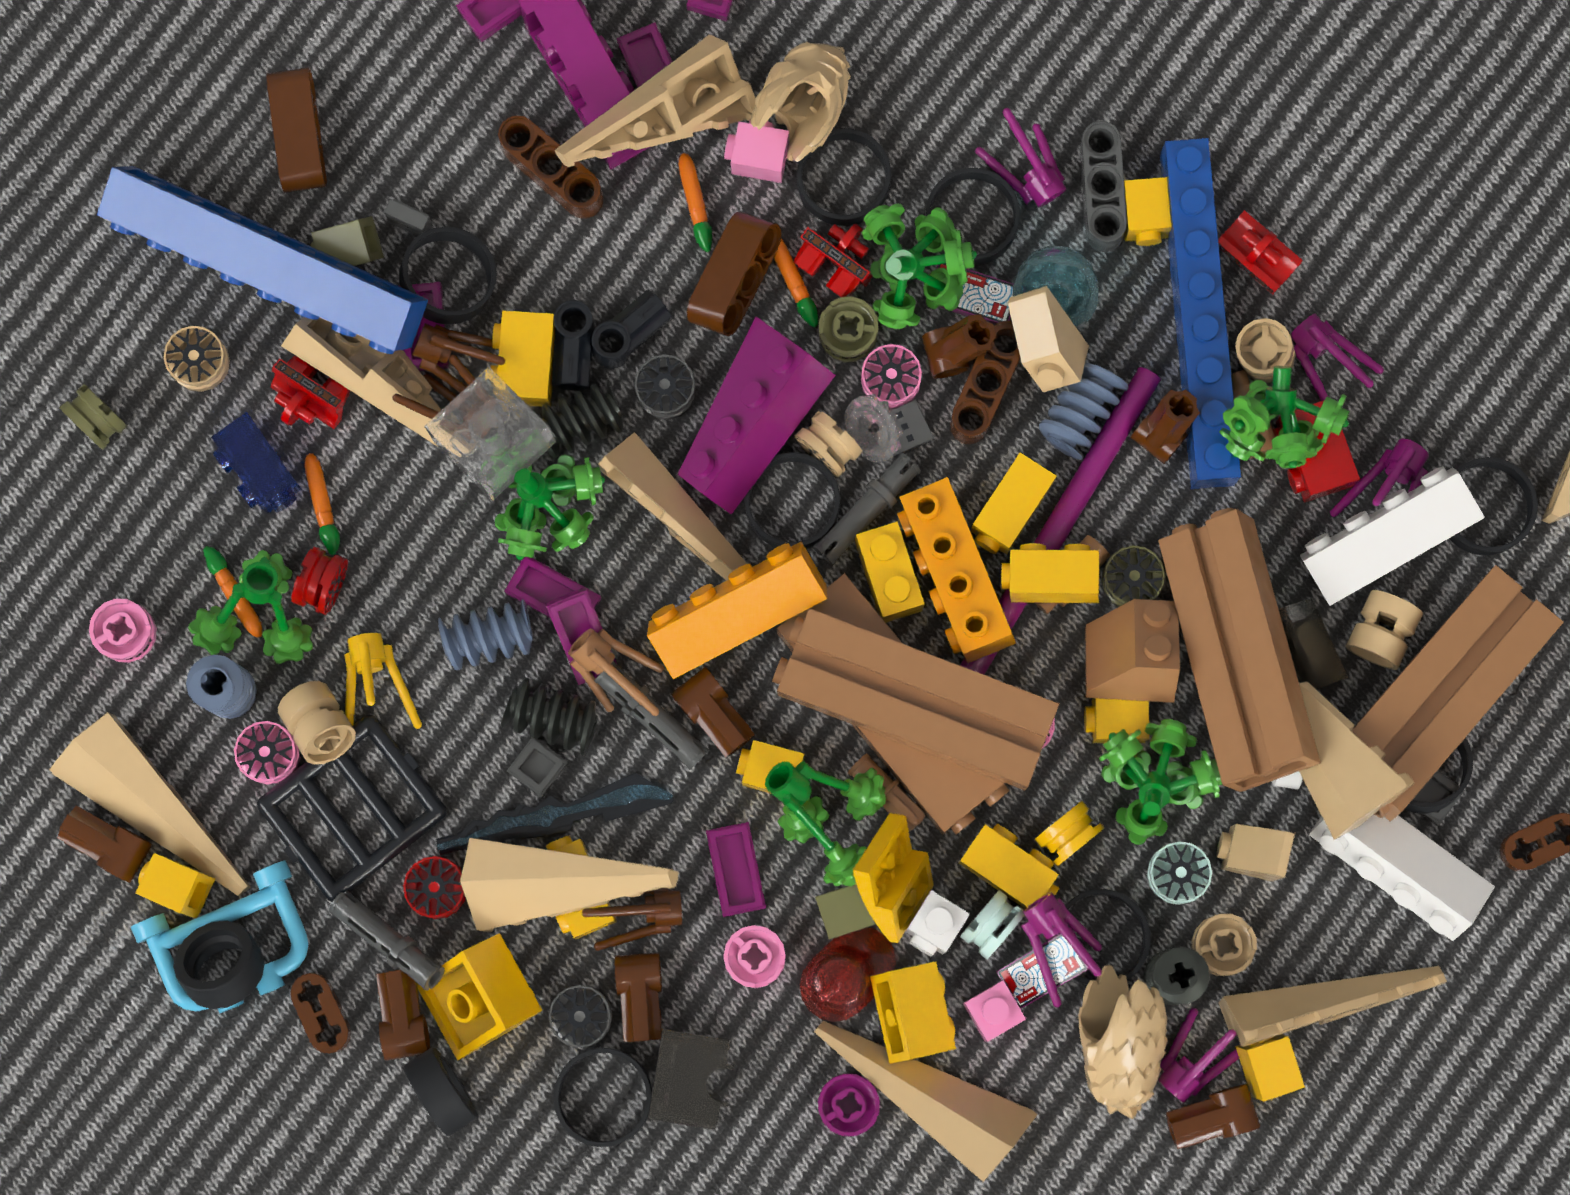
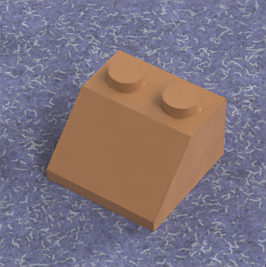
M1133 599L1086 624V698L1174 703L1180 673L1179 620L1174 601Z

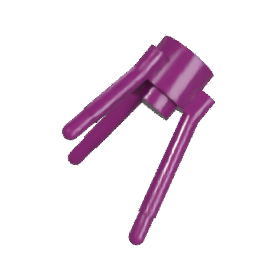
M1004 108L1003 115L1033 166V169L1023 176L1027 184L1023 185L983 148H976V154L1019 193L1025 204L1034 200L1038 208L1043 207L1067 190L1063 184L1065 178L1056 165L1041 126L1035 123L1032 129L1045 163H1041L1011 110Z
M1316 313L1305 319L1290 334L1292 340L1296 343L1294 346L1295 357L1301 362L1321 401L1325 400L1328 395L1308 357L1309 354H1312L1317 359L1326 351H1329L1368 388L1373 387V380L1336 344L1377 374L1384 372V368L1339 334L1327 320L1323 322Z
M1399 439L1394 449H1386L1380 460L1331 509L1330 515L1332 517L1338 516L1384 469L1388 477L1372 501L1374 506H1379L1396 482L1407 484L1411 480L1408 493L1421 486L1422 482L1420 479L1428 473L1423 468L1429 458L1428 452L1412 440Z
M1050 892L1024 909L1023 913L1028 921L1023 923L1021 927L1030 939L1053 1006L1058 1008L1061 1006V1000L1038 934L1042 933L1046 939H1050L1061 933L1095 976L1102 974L1100 967L1068 925L1096 952L1102 950V945L1068 911L1060 898L1056 899L1054 894Z
M1196 1008L1189 1010L1168 1054L1160 1062V1067L1164 1072L1158 1078V1081L1183 1103L1191 1095L1196 1096L1207 1083L1239 1059L1235 1049L1208 1071L1203 1072L1235 1038L1236 1031L1230 1029L1196 1064L1185 1056L1179 1062L1176 1060L1198 1014Z

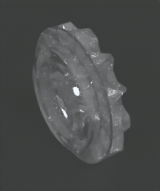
M872 394L860 396L850 402L845 412V429L862 449V457L871 462L881 463L893 458V454L902 448L898 438L903 433V430L896 426L895 420L898 415L889 412L888 401H879L876 395ZM876 422L880 430L876 433L874 431L869 433L868 429L872 428L871 425Z

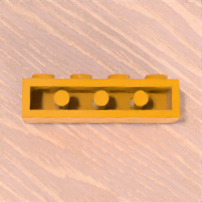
M948 477L900 496L899 498L904 510L897 513L906 537L914 534L920 549L913 551V555L922 576L929 573L932 576L936 588L929 590V594L938 615L947 613L952 627L944 631L954 655L962 652L967 663H970L1016 644Z
M802 541L793 546H790L788 543L780 545L767 554L765 561L753 567L751 564L742 565L728 575L727 581L715 587L712 584L704 585L690 595L689 601L677 607L674 604L666 605L651 616L652 620L648 624L647 637L673 679L827 599V584Z

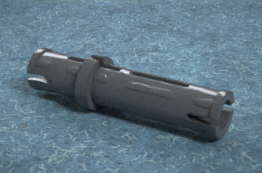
M900 453L898 458L878 480L872 479L866 485L868 490L855 502L848 512L818 543L813 545L814 550L821 555L832 543L835 544L834 548L823 558L830 565L833 566L837 559L855 541L856 534L862 533L886 507L892 508L897 503L895 497L921 473L920 468L914 462L902 475L900 474V471L911 460L907 455Z
M612 661L611 664L659 709V714L653 716L606 672L600 673L594 681L622 706L621 711L626 716L631 714L691 770L709 749L692 736L669 712L663 709L648 694L650 690L645 685L639 686L616 662Z
M347 890L344 893L341 892L333 900L329 912L387 958L389 966L395 970L401 969L426 991L438 984L445 970L418 948V942L410 936L404 937L402 934H399Z

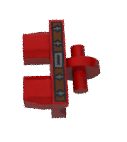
M1245 210L1218 239L1219 249L1273 295L1303 262L1300 257L1277 238L1276 234L1268 231Z
M834 224L830 228L828 235L839 242L837 247L809 227L801 235L800 238L804 243L797 253L794 264L812 277H814L826 259L838 266L839 268L828 281L826 287L839 297H849L857 290L860 284L866 287L873 278L867 269L847 256V253L851 251L863 259L869 251L868 247L858 241L863 231V228L859 225L854 224L846 232Z
M296 355L287 363L279 359L272 367V372L275 375L271 388L278 392L274 402L285 408L281 421L288 426L294 424L299 418L310 425L317 418L335 429L342 420L343 406L350 395V390L330 377L323 386L313 381L312 378L318 369Z

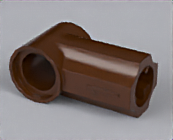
M981 314L969 315L952 326L938 328L923 334L922 340L932 378H947L969 370V361L990 350L991 343L996 338L993 323L987 322Z
M1186 389L1183 391L1170 390L1156 408L1146 416L1131 438L1165 464L1187 438L1188 434L1186 431L1200 414L1196 405L1197 398Z
M706 667L702 668L671 693V696L694 724H699L725 758L737 752L755 736L749 725L729 703L727 693Z
M75 806L67 814L57 836L65 844L96 860V865L128 883H131L153 845L135 833L121 826L116 828L79 806Z
M659 952L616 955L615 980L617 995L621 996L623 1041L633 1042L662 1039V1020L659 1003V992H662V976Z
M402 970L376 974L382 1021L379 1022V1035L385 1061L421 1055L430 1049V1038L426 1017L424 1014H421L417 982Z
M1242 1084L1210 1094L1209 1099L1165 1112L1167 1125L1176 1149L1203 1143L1206 1140L1219 1136L1229 1138L1260 1128L1261 1125L1248 1085Z

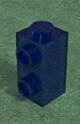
M247 412L211 436L218 446V449L212 452L214 457L227 474L232 470L237 473L243 482L237 489L251 508L258 504L267 514L273 509L277 513L296 501L297 497L295 494L302 490L301 486Z

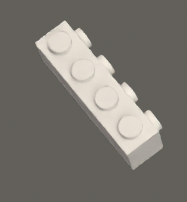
M1442 466L1427 473L1420 479L1423 485L1409 493L1405 489L1392 493L1382 501L1383 508L1370 515L1366 511L1360 512L1343 523L1346 529L1332 537L1328 533H1324L1305 545L1307 551L1302 553L1300 557L1329 606L1485 518L1456 469L1452 467L1446 471Z
M1373 814L1359 827L1335 840L1321 815L1309 834L1326 851L1337 855L1356 869L1361 877L1375 883L1390 894L1399 905L1413 911L1429 923L1433 930L1445 935L1452 941L1473 924L1495 888L1494 885L1399 815L1390 822L1385 817L1379 818Z

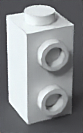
M931 890L905 931L913 936L909 944L930 957L936 951L943 955L951 946L970 914Z

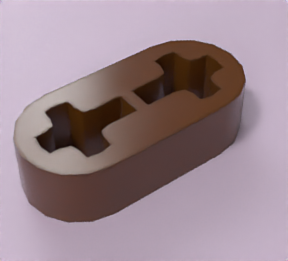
M1559 813L1549 816L1508 835L1500 846V856L1503 863L1511 870L1521 872L1536 868L1570 852V834L1566 836L1568 842L1566 845L1562 840L1547 844L1544 836L1556 831L1555 822H1558L1561 827H1570V814ZM1517 839L1522 845L1536 841L1539 847L1527 854V863L1522 858L1514 859L1511 851L1517 848L1515 843Z
M308 973L301 975L293 983L290 995L310 1043L321 1053L332 1054L340 1052L350 1041L351 1029L331 983L327 978L319 974ZM308 981L313 986L321 985L323 992L318 995V1001L322 1007V1010L318 1012L311 1001H302L301 994L306 992L305 983ZM323 1015L326 1016L331 1026L339 1025L341 1028V1033L336 1035L337 1044L334 1046L329 1041L321 1042L319 1039V1034L324 1032V1026L320 1020V1017Z

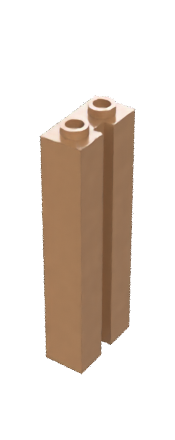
M1226 508L1214 512L1210 516L1211 519L1205 521V526L1197 528L1196 524L1178 526L1172 530V535L1159 539L1158 542L1222 785L1242 792L1321 764L1254 519L1238 509Z
M1497 565L1482 578L1353 728L1352 732L1369 748L1378 746L1385 753L1383 761L1398 775L1407 773L1414 781V784L1398 798L1374 813L1379 818L1385 817L1391 822L1406 808L1564 623L1537 599L1533 602L1520 591L1523 587Z
M845 573L827 587V599L810 608L902 643ZM809 609L786 620L777 627V634L792 652L796 644L788 641L797 616L805 619ZM852 724L942 835L950 829L957 835L976 819L971 811L985 801L991 807L1010 791L1004 782Z
M810 608L805 619L797 616L788 641L796 644L791 658L788 660L781 657L772 682L779 684L777 696L1019 789L1026 790L1028 788L1059 703Z

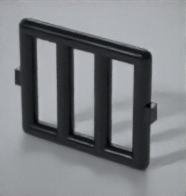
M366 715L352 726L356 732L355 741L342 756L325 764L314 765L306 761L257 801L258 810L287 846L283 849L294 864L298 862L301 864L330 902H333L341 892L344 893L346 890L349 892L353 891L447 816L446 806L418 772L417 769L420 768V765L409 752L404 754L374 715ZM367 736L370 737L426 809L424 813L406 827L348 753L351 748ZM332 763L337 766L392 837L371 854L313 780L314 777ZM298 790L357 864L337 881H335L278 807V805Z

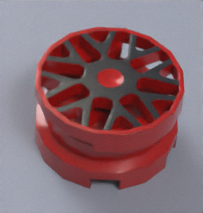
M314 546L313 549L308 551L301 564L303 569L300 576H296L292 591V602L302 607L307 604L315 607L316 612L327 615L333 608L343 586L348 560L339 555L329 557L323 549Z
M438 856L426 857L413 864L406 873L403 884L404 896L410 908L419 915L432 919L448 918L457 913L463 903L466 902L460 882L461 868L451 860Z

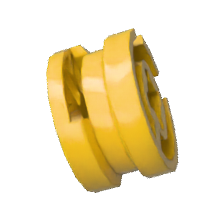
M1083 801L1079 802L1034 839L1041 848L1047 847L1051 853L1057 851L1059 857L1053 861L1056 866L1064 862L1105 828L1101 823L1094 828L1089 825L1093 820L1087 814L1089 808Z

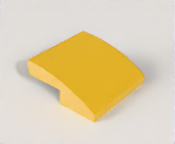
M889 813L854 867L853 873L861 898L872 919L890 942L898 943L934 884L928 852L913 850L911 847L906 816Z

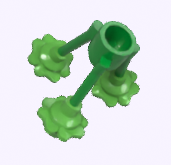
M264 550L259 551L253 559L244 560L242 563L244 572L239 577L240 583L233 586L232 594L223 609L221 610L218 606H212L209 611L200 608L196 612V619L188 626L189 631L195 634L192 639L194 645L205 648L211 655H217L220 650L225 653L231 652L234 648V642L242 634L239 628L234 627L237 624V618L231 615L239 600L245 597L251 603L258 605L270 603L273 607L276 620L272 623V629H266L262 633L265 641L263 652L266 656H273L274 661L278 664L288 660L298 662L303 659V652H309L313 649V644L310 640L312 634L311 626L302 625L301 620L297 617L287 621L281 603V594L289 591V584L286 581L291 579L293 575L292 570L284 565L281 554L275 553L270 557L267 551Z
M804 761L800 762L796 767L789 762L778 763L769 771L765 780V787L784 804L783 812L785 815L781 816L778 820V825L784 829V838L787 841L796 839L799 843H805L809 838L815 837L825 848L824 854L830 859L829 864L825 867L826 874L823 878L826 884L833 883L834 886L841 884L852 886L856 884L853 869L867 847H859L858 844L854 843L850 847L843 848L837 841L832 842L824 833L823 822L829 818V813L823 808V801L820 797L815 796L810 799L811 786L809 780L813 779L839 789L842 795L848 797L846 811L853 814L854 820L860 821L865 816L874 815L878 809L885 805L886 788L883 786L884 777L879 774L877 775L876 769L870 768L865 773L856 774L854 780L846 779L843 781L813 769Z

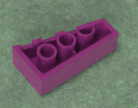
M581 0L519 1L528 33L584 127L634 91L623 70L617 72L611 61L614 57L604 37L602 35L597 36L590 24L593 22ZM648 148L640 150L626 149L614 152L611 157L603 159L611 170Z
M755 317L677 475L704 496L732 514L836 375L809 353L764 321Z

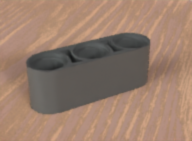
M1097 121L1087 126L1080 145L1085 236L1088 244L1098 252H1110L1121 244L1127 224L1121 137L1118 129L1113 124L1107 121ZM1095 138H1103L1109 142L1111 149L1104 153H1098L1091 149L1089 142ZM1099 179L1108 180L1113 185L1114 191L1106 195L1099 194L1092 188V183ZM1099 221H1110L1116 226L1117 233L1109 237L1102 236L1095 230L1094 225Z

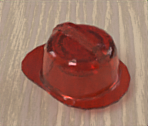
M866 927L835 937L810 960L802 972L799 986L802 1000L808 1010L820 1019L832 1022L847 1020L860 1012L874 998L870 976L895 970V952L890 941L878 930Z

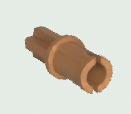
M866 753L850 768L848 774L855 778L858 773H865L870 768L876 769L877 775L879 774L884 777L883 786L886 788V803L883 808L888 813L906 816L909 832L914 830L925 818V812L899 787L900 781L898 779L893 781Z

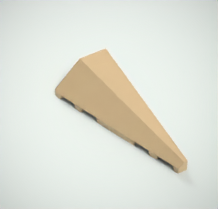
M709 34L555 149V153L565 166L571 167L575 166L574 162L593 157L603 159L611 157L614 152L626 149L640 150L692 137L695 132L711 128L717 130L729 128L731 123L743 120L749 121L756 105L754 103L755 96L750 83L740 78L728 42Z
M303 317L295 324L281 346L462 463L477 448L478 445L474 440L467 442L458 431L393 401L392 396L397 393L453 419L456 418L449 408L442 411L429 395L432 389L431 385L403 350L394 351V354L382 353L369 346L370 340L360 335L350 337L340 334L331 328L333 323L320 317L318 320Z
M635 432L605 455L598 463L603 474L668 527L670 535L727 581L728 575L732 571L747 564Z
M1309 682L1299 683L1321 764L1299 772L1335 840L1356 829L1380 808L1393 802L1412 786L1414 781L1407 773L1398 775L1383 761L1385 753L1378 746L1369 748L1352 732L1355 725Z
M107 712L74 738L49 769L54 776L202 873L215 878L216 882L237 896H241L251 888L174 787L167 783L115 715Z
M469 838L460 882L476 930L492 932L494 931L493 928L506 925L517 926L527 923L526 920L543 916L554 917L608 904L609 900L625 896L633 898L643 895V892L662 887L674 888L677 885L679 872L661 867Z
M1434 966L1223 996L1219 1001V1006L1228 1030L1234 1029L1236 1031L1241 1047L1316 1022L1322 1025L1445 984L1447 980L1441 968Z
M823 1021L814 1031L982 1182L986 1180L1010 1152L1038 1115L1032 1109L915 1059L889 1064L886 1047L826 1021Z

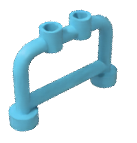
M286 860L270 865L253 874L260 891L170 929L164 913L131 926L137 944L144 941L147 942L167 993L175 1004L185 1010L196 1012L208 1009L198 1006L178 982L173 968L174 960L169 949L182 944L186 937L197 928L217 921L233 922L274 903L289 936L291 948L284 957L264 965L263 976L256 987L260 996L285 986L282 977L300 967L307 956L309 943L306 930L285 883L286 880L293 877ZM242 1000L227 1008H219V1014L244 1004V1001Z

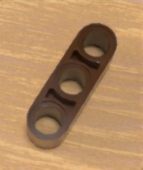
M310 67L267 73L266 81L276 158L283 192L288 193L327 187L317 100Z
M511 116L502 122L499 127L498 137L503 153L510 162L577 218H590L600 211L603 205V195L599 180L592 172L577 161L574 162L575 166L567 167L562 163L561 169L556 174L546 175L542 173L540 168L546 161L557 160L561 162L555 153V149L560 145L524 116ZM516 133H526L530 136V140L523 147L518 148L508 144L511 136ZM580 187H588L594 191L592 198L583 203L573 200L572 194Z
M742 211L736 212L730 218L688 303L687 318L690 323L725 336H731L738 330L780 245L781 228L778 224Z
M1001 321L994 325L996 338L1009 336L1017 344L1011 321ZM993 340L990 350L977 357L953 409L950 422L951 433L959 442L975 444L981 441L987 434L1021 360L1018 345L1015 351L1003 353L997 350ZM982 374H991L997 378L1000 386L995 391L986 392L979 388L976 379ZM972 412L980 417L982 425L977 430L969 431L961 427L958 418L964 413Z

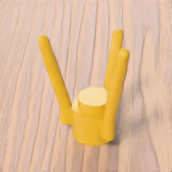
M364 633L348 638L349 653L344 654L347 667L345 715L350 724L354 725L356 670L357 674H362L366 703L369 706H373L375 704L372 673L383 670L382 663L385 662L414 728L420 729L422 723L394 660L392 645H383L381 633Z

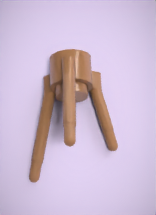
M591 628L585 631L573 643L568 652V655L573 658L570 665L582 675L605 710L612 712L614 706L602 687L594 681L596 678L591 671H594L597 675L603 671L606 672L649 713L657 716L660 712L659 709L611 664L615 655L610 650L612 648L658 673L663 672L664 667L646 655L614 639L604 629H601L598 633Z

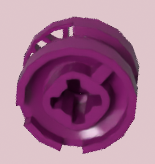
M841 1074L831 1078L823 1086L818 1097V1111L822 1122L832 1132L841 1136H856L866 1132L875 1124L879 1114L880 1099L876 1088L866 1078L857 1074Z

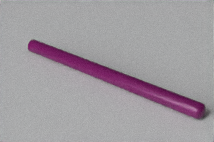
M1143 367L1137 369L1128 384V390L1122 394L1119 404L1113 409L1110 414L1111 416L1107 419L1033 543L1045 545L1046 550H1060L1159 385L1161 379L1155 373ZM1005 589L999 602L1012 630L1027 603L1011 602L1010 589ZM998 651L970 663H967L964 657L960 666L985 675Z

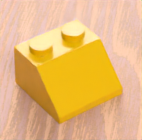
M500 933L463 950L441 965L445 971L441 980L434 988H429L426 991L417 983L421 996L457 1061L543 1011Z

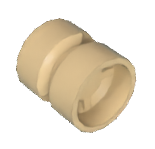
M1267 318L1253 320L1245 325L1238 334L1235 345L1237 357L1243 370L1252 379L1270 383L1273 382L1274 366H1289L1292 369L1296 356L1294 344L1285 326L1276 320Z
M1371 590L1361 611L1365 620L1355 624L1346 643V648L1373 664L1397 670L1408 648L1404 639L1414 635L1423 612L1400 597L1379 590ZM1381 622L1390 627H1393L1394 629L1393 631H1390L1382 626H1379V623Z
M309 681L298 685L290 690L278 705V714L290 734L294 736V741L308 763L314 765L325 764L342 756L352 746L356 736V732L342 710H339L340 705L326 683L321 681Z

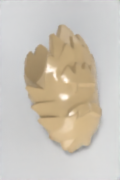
M809 42L794 47L785 56L784 62H777L771 68L763 89L755 98L754 103L756 105L750 119L752 126L757 127L758 130L761 129L774 113L777 124H785L789 131V145L786 158L790 161L795 160L799 162L810 152L813 153L819 146H823L839 119L847 97L848 80H850L848 72L850 65L846 60L845 50L842 47Z
M1106 965L1102 968V974L1096 980L1089 981L1083 996L1082 1007L1079 1009L1078 1020L1085 1061L1084 1070L1090 1092L1098 1102L1106 1105L1109 1114L1119 1111L1123 1115L1134 1119L1137 1111L1142 1109V1104L1154 1095L1153 1089L1162 1070L1160 1068V1061L1166 1054L1164 1050L1168 1040L1166 1037L1167 1015L1163 997L1155 987L1152 986L1149 990L1147 985L1138 979L1129 991L1126 975H1119L1118 977L1112 965Z

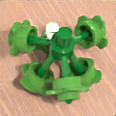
M902 204L878 206L864 217L866 229L862 232L864 239H873L876 244L885 245V253L879 261L871 264L870 272L874 278H882L890 285L891 291L884 293L881 300H876L873 303V309L879 313L878 321L887 327L902 329L907 325L916 326L920 323V317L914 313L916 300L911 295L905 293L907 280L917 278L924 282L923 290L926 304L931 309L941 306L948 311H953L960 303L963 285L968 282L967 269L975 267L974 258H976L977 253L972 249L971 242H962L961 231L954 228V223L948 217L946 211L936 207L931 211V214L927 216L921 214L915 219V235L918 243L912 249H902L898 238L905 231V225L900 217L905 211ZM924 249L933 253L944 250L945 254L923 257L921 252ZM945 263L947 269L937 268L930 274L923 272L925 266Z
M1274 366L1272 387H1268L1263 380L1251 382L1249 392L1245 396L1235 398L1233 408L1227 409L1223 413L1224 422L1231 431L1221 428L1219 433L1229 441L1225 447L1235 458L1248 461L1250 456H1253L1260 461H1264L1265 458L1274 459L1281 468L1300 467L1306 464V458L1317 455V452L1322 449L1323 443L1326 444L1331 432L1340 435L1342 429L1348 427L1349 422L1347 418L1350 411L1342 408L1347 395L1342 394L1339 401L1327 396L1320 408L1297 398V389L1290 387L1291 367ZM1296 408L1317 416L1314 425L1305 420L1297 421ZM1281 415L1283 428L1279 431V436L1271 440L1272 449L1264 454L1260 450L1265 444L1266 439L1260 432L1263 433L1270 428V421ZM1319 432L1324 434L1322 440L1317 439Z
M521 445L517 449H506L500 446L493 450L491 459L494 462L493 470L488 476L489 483L494 487H501L504 484L508 488H517V493L520 498L511 500L506 507L505 513L498 514L495 518L496 528L507 532L506 539H498V543L509 545L507 553L516 555L518 560H522L524 557L533 558L535 550L546 552L547 547L540 546L543 533L535 532L537 529H543L546 525V516L539 512V508L542 507L555 519L550 526V533L556 539L552 543V548L556 552L561 551L566 546H569L571 549L577 548L587 540L590 534L588 525L594 519L593 514L585 512L581 515L574 508L562 513L551 502V498H554V502L558 506H567L570 504L571 497L576 494L577 501L589 499L591 505H596L595 494L603 493L602 484L605 482V477L601 475L599 467H591L589 457L584 458L583 465H575V460L572 456L561 455L558 458L557 464L550 465L539 474L532 472V465L529 461L532 453L527 446Z
M1164 719L1160 725L1148 723L1145 727V732L1152 735L1150 747L1155 752L1161 754L1156 771L1149 772L1148 766L1151 763V756L1147 751L1142 750L1144 747L1136 738L1141 734L1139 729L1129 735L1125 729H1122L1117 734L1115 732L1110 733L1109 740L1103 744L1107 752L1098 758L1101 762L1106 758L1110 761L1109 765L1105 766L1101 773L1106 782L1116 781L1126 790H1132L1136 787L1140 788L1139 799L1133 801L1128 808H1119L1115 816L1116 821L1124 825L1129 833V840L1134 844L1142 845L1147 838L1154 835L1163 836L1166 833L1167 823L1162 820L1161 808L1168 803L1175 805L1186 804L1190 809H1196L1203 804V795L1213 793L1214 798L1219 797V785H1222L1217 762L1216 759H1209L1206 750L1201 751V759L1190 762V768L1184 767L1179 761H1173L1168 764L1170 757L1183 756L1186 746L1194 747L1197 743L1196 737L1189 735L1186 732V726L1177 720Z

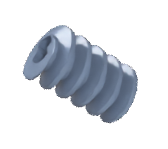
M1085 363L1081 382L1068 385L1069 391L1059 393L1057 401L1060 406L1053 405L1048 410L1051 420L1044 419L1039 424V430L1051 445L1065 455L1078 460L1083 458L1075 449L1076 445L1084 447L1092 445L1091 441L1084 434L1085 431L1088 430L1094 433H1100L1101 431L1099 425L1093 420L1095 416L1109 419L1111 416L1104 408V402L1118 405L1120 402L1112 390L1114 388L1123 391L1128 390V384L1115 373L1090 363Z
M524 599L521 600L520 613H515L509 602L504 603L503 617H498L492 606L487 607L485 621H481L476 611L472 610L470 611L469 624L464 625L458 614H454L452 628L447 629L442 619L438 618L445 655L457 671L463 667L464 656H466L473 667L479 666L481 652H483L490 663L496 662L499 648L507 659L513 658L515 645L519 647L524 655H529L531 652L533 634Z
M210 655L203 657L193 664L187 675L186 687L188 695L193 702L220 718L233 719L241 717L251 709L256 700L257 688L254 678L248 670L226 656Z

